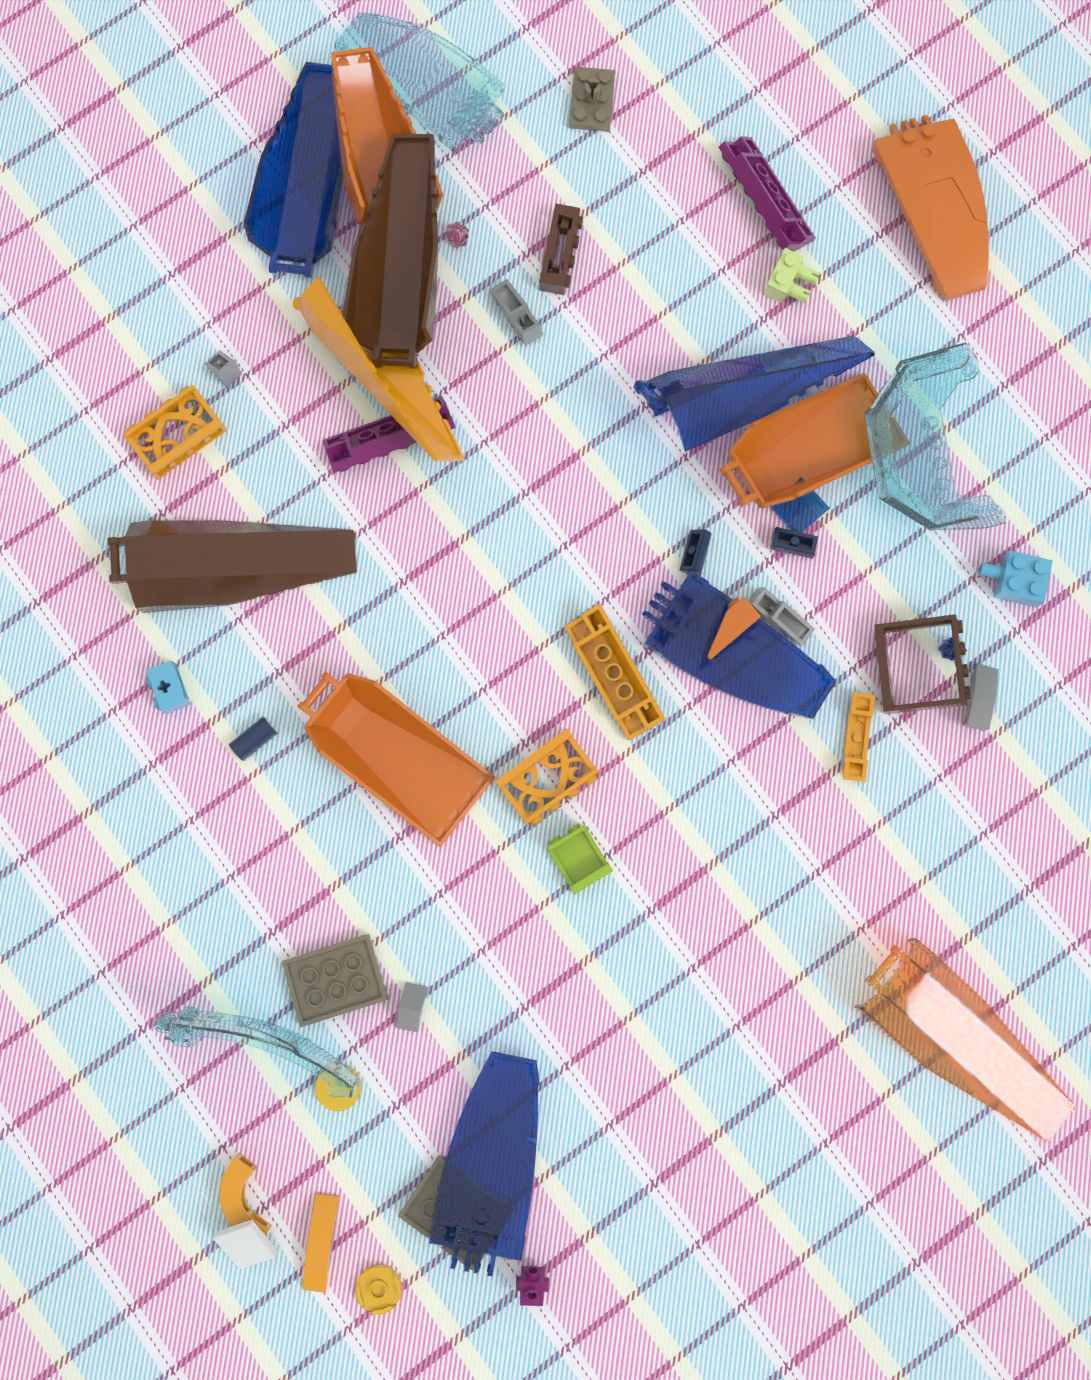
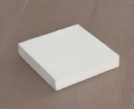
M252 1219L217 1231L213 1236L214 1241L239 1270L276 1258L278 1254L277 1248Z

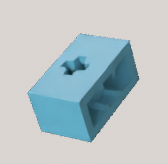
M169 661L146 670L148 674L146 682L148 687L154 691L155 697H153V702L157 710L160 709L161 712L167 714L191 705L176 663ZM165 684L170 685V687L167 688L168 692L163 691L164 689H166Z

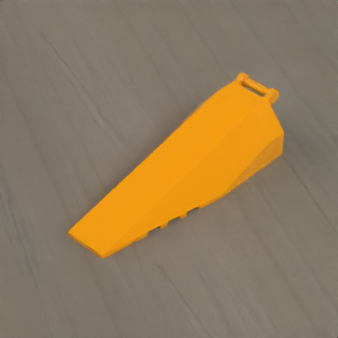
M316 277L301 294V297H295L293 300L294 309L301 312L310 330L434 461H463L465 457L451 431L447 419H442L439 413L441 409L439 402H434L431 396L433 392L431 385H426L423 379L425 373L419 360L416 369H409L408 366H382L381 368H375L372 363L374 351L359 345L342 316L343 308L338 309L321 278ZM382 353V357H408L409 353Z

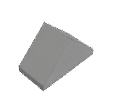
M221 350L205 363V366L226 388L242 375L236 362Z
M406 982L398 1006L396 1028L418 1033L428 987Z

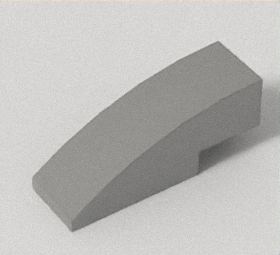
M508 279L489 289L500 310L525 346L543 336L540 323L530 312L527 303Z
M765 587L757 588L748 600L764 621L800 646L804 645L815 630L812 625L786 602L777 599Z
M978 663L975 664L970 684L971 699L967 700L968 705H966L967 709L963 726L981 731L990 729L997 692L998 669Z

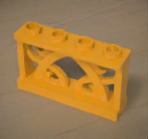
M191 385L184 387L173 399L163 402L156 411L146 414L139 423L129 426L126 432L123 433V436L152 475L159 480L228 430L196 387ZM193 400L199 403V409L195 415H192L194 412L193 405L190 409H185V406ZM204 410L213 419L209 424L200 419ZM168 421L188 422L184 428L185 441L181 444L174 440L162 441L164 428ZM195 425L192 430H197V432L191 436L189 431ZM148 433V439L143 440L147 443L153 442V445L149 447L140 446L139 438ZM167 445H173L174 449L167 452L168 447H165L163 449L162 447ZM154 451L157 461L152 464L144 453Z
M565 729L495 780V782L525 824L531 823L534 826L543 819V813L548 810L552 813L562 805L560 801L565 797L571 799L580 792L578 788L584 783L586 786H589L598 778L595 775L599 771L569 730ZM568 741L579 756L568 759L564 743ZM554 755L556 757L555 761L561 759V762L550 764L548 757ZM538 762L550 769L561 767V777L556 790L533 788L538 779V771L535 766ZM569 763H583L586 768L585 774L579 778L575 777L574 771L580 769L577 767L569 768ZM525 773L533 775V780L529 786L526 785L529 780L524 779ZM568 780L575 783L565 790ZM510 783L523 792L518 802L506 788ZM527 794L532 795L529 798V806L533 801L538 803V808L534 812H527L523 809V799ZM543 798H554L544 806Z

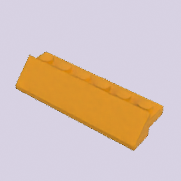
M601 604L581 614V617L564 626L574 643V648L628 741L651 730L666 719Z

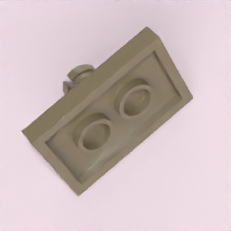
M586 67L574 68L569 128L610 132L616 70Z

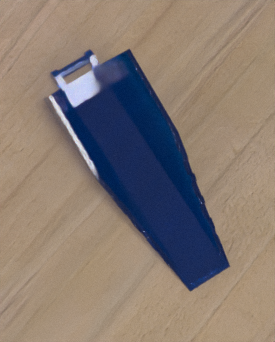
M305 62L296 85L291 91L290 100L282 110L283 115L280 121H277L275 131L269 137L261 154L244 219V227L248 241L270 257L269 273L284 272L312 278L314 264L331 252L333 248L344 177L336 120L332 66L329 64ZM278 261L305 263V266L278 263Z
M853 335L671 370L647 381L638 380L634 383L633 389L637 394L644 397L655 417L670 411L677 426L683 449L686 452L773 413L787 405L788 399L796 395L799 397L805 395L806 389L813 385L817 387L823 385L824 379L831 375L835 377L841 375L845 371L875 356V352Z

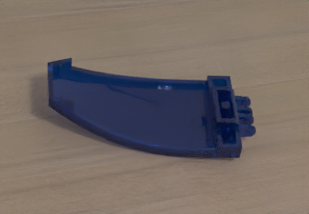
M692 570L688 572L678 589L664 581L661 583L660 586L672 594L673 597L669 600L660 593L656 592L653 597L666 606L665 608L658 602L650 600L649 605L662 613L659 618L648 611H643V617L655 624L642 644L643 646L691 677L731 697L779 713L814 719L836 683V680L822 663L817 664L807 654L760 618L709 661L706 657L723 617L729 609L727 605L733 599L710 585L709 581Z
M491 1051L461 1112L444 1162L428 1238V1244L453 1249L450 1269H455L457 1266L459 1250L467 1252L463 1265L466 1272H469L472 1254L476 1253L473 1273L478 1274L481 1268L482 1255L490 1256L489 1264L487 1265V1276L491 1277L496 1257L518 1262L522 1261L536 1161L538 1086L540 1085L537 1060Z

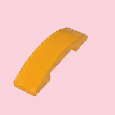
M852 692L843 751L844 780L866 782L868 760L866 759L875 695Z
M316 1193L307 1241L303 1290L326 1293L334 1224L337 1218L339 1196Z

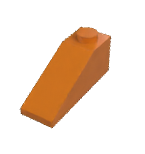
M736 597L727 605L729 609L723 617L706 657L709 661L761 617L745 597H742L740 600Z

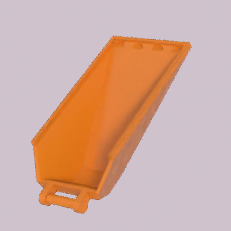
M863 373L753 421L729 450L728 458L730 463L721 467L719 471L722 476L727 478L739 498L738 502L741 507H745L755 501L759 508H765L797 499L907 447L910 443L867 375ZM733 470L737 471L741 480L750 493L749 495L745 493L741 484L734 475Z
M325 671L321 676L322 679L308 697L297 705L299 709L310 716V719L305 723L304 729L317 752L441 847L491 784L495 776L377 681L347 673L340 681H337ZM329 684L334 686V689L314 712L310 708Z

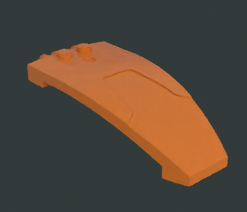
M923 115L921 117L922 126L918 125L916 118H912L909 122L907 120L901 122V132H899L895 123L889 126L890 135L874 140L872 151L879 167H883L898 204L933 277L932 286L946 301L986 289L989 262L988 221L980 178L955 119L931 123L928 115Z

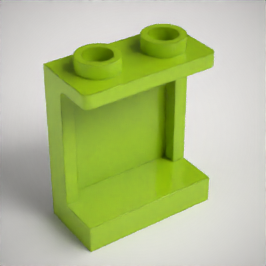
M579 823L567 830L569 832L567 836L561 838L559 835L548 842L550 846L547 847L548 852L574 895L613 871L586 825L581 827Z

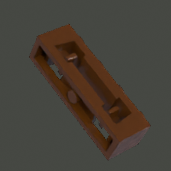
M555 203L539 280V291L564 295L565 288L570 287L571 275L568 274L569 269L574 268L576 257L572 255L573 249H578L580 236L576 235L577 230L582 229L584 218L580 216L579 207ZM559 224L560 234L567 235L561 261L562 274H559L560 265H554L559 240Z

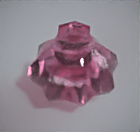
M458 222L448 224L445 235L449 243L454 245L455 248L466 246L469 237L467 227L462 226Z

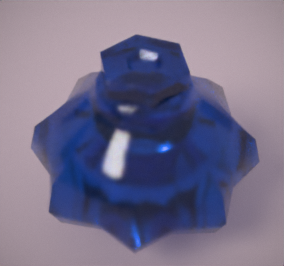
M950 637L948 640H943L938 650L942 658L952 662L955 660L953 639Z

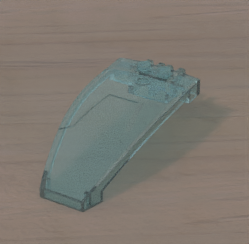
M359 12L334 42L336 51L373 47L385 70L386 76L393 85L394 93L402 102V108L434 133L438 140L454 153L469 136L480 144L485 141L484 137L475 128L478 127L488 135L492 132L491 128L497 126L496 121L487 114L488 112H491L498 119H502L505 116L504 112L494 103L504 92L506 84L461 48L422 26L390 16Z
M187 1006L186 1009L180 1012L165 1013L156 1019L153 1024L154 1030L165 1033L164 1040H169L174 1046L193 1048L203 1037L237 1042L278 1055L305 1068L330 1084L329 1096L353 1098L359 1086V1078L328 1051L312 1042L311 1039L266 1020L238 1014L200 1010L199 1007Z

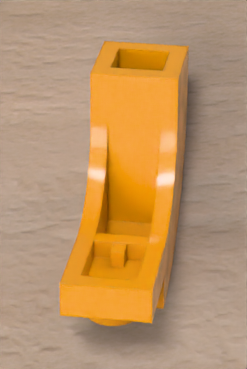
M239 1153L227 1167L221 1181V1208L231 1226L252 1219L266 1235L272 1225L249 1207L245 1198L246 1184L258 1166Z

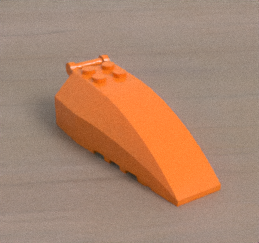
M373 47L331 52L334 100L344 184L356 222L359 225L364 224L367 206H370L373 188L377 186L378 174L392 134H416L412 121L403 110L400 98H397L394 93L393 85L386 76L385 70ZM436 174V195L438 211L443 196V192Z

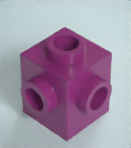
M521 1266V1276H516V1291H520V1305L543 1306L544 1292H549V1277H544L545 1267Z

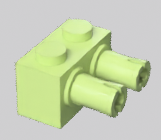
M785 248L763 295L780 303H783L785 297L789 295L806 304L811 290L795 284L794 278L797 279L798 277L815 285L820 272L804 266L802 262L804 256Z

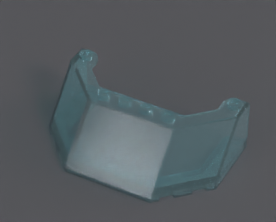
M964 342L899 361L895 367V372L889 381L885 382L877 394V399L864 414L878 498L929 531L986 529L1007 524L1004 509L996 504L990 496L980 495L965 498L955 492L941 409L959 383L971 380L977 376L979 364L976 354Z

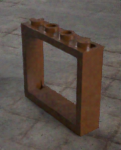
M956 614L874 625L883 712L885 714L968 705L967 700L971 699L970 686H965L964 678L969 677L968 666L963 664L962 655H966L965 642H960L959 633H964L962 620H958ZM951 625L959 698L894 705L886 633Z

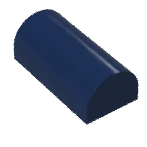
M775 527L770 549L813 559L818 536Z
M706 529L690 530L679 571L692 576H701L712 536L710 531Z
M262 716L228 745L242 761H245L278 733L268 720Z

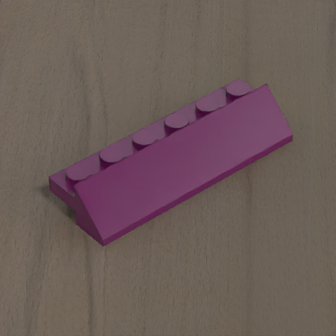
M740 136L735 142L724 141L718 147L722 152L723 160L730 165L734 177L743 185L744 193L751 198L755 204V210L764 218L765 225L776 237L778 246L783 250L787 248L795 252L816 239L815 235L752 137Z
M443 396L433 399L434 402L436 401L440 404L441 409L439 413L442 419H447L451 430L456 428ZM392 415L322 440L334 473L338 471L344 472L354 465L365 464L370 459L387 456L392 451L406 449L411 444L417 443Z

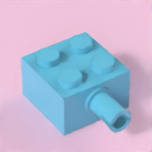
M1009 550L1001 557L1000 566L981 562L978 575L997 579L993 598L1036 608L1045 602L1053 560Z

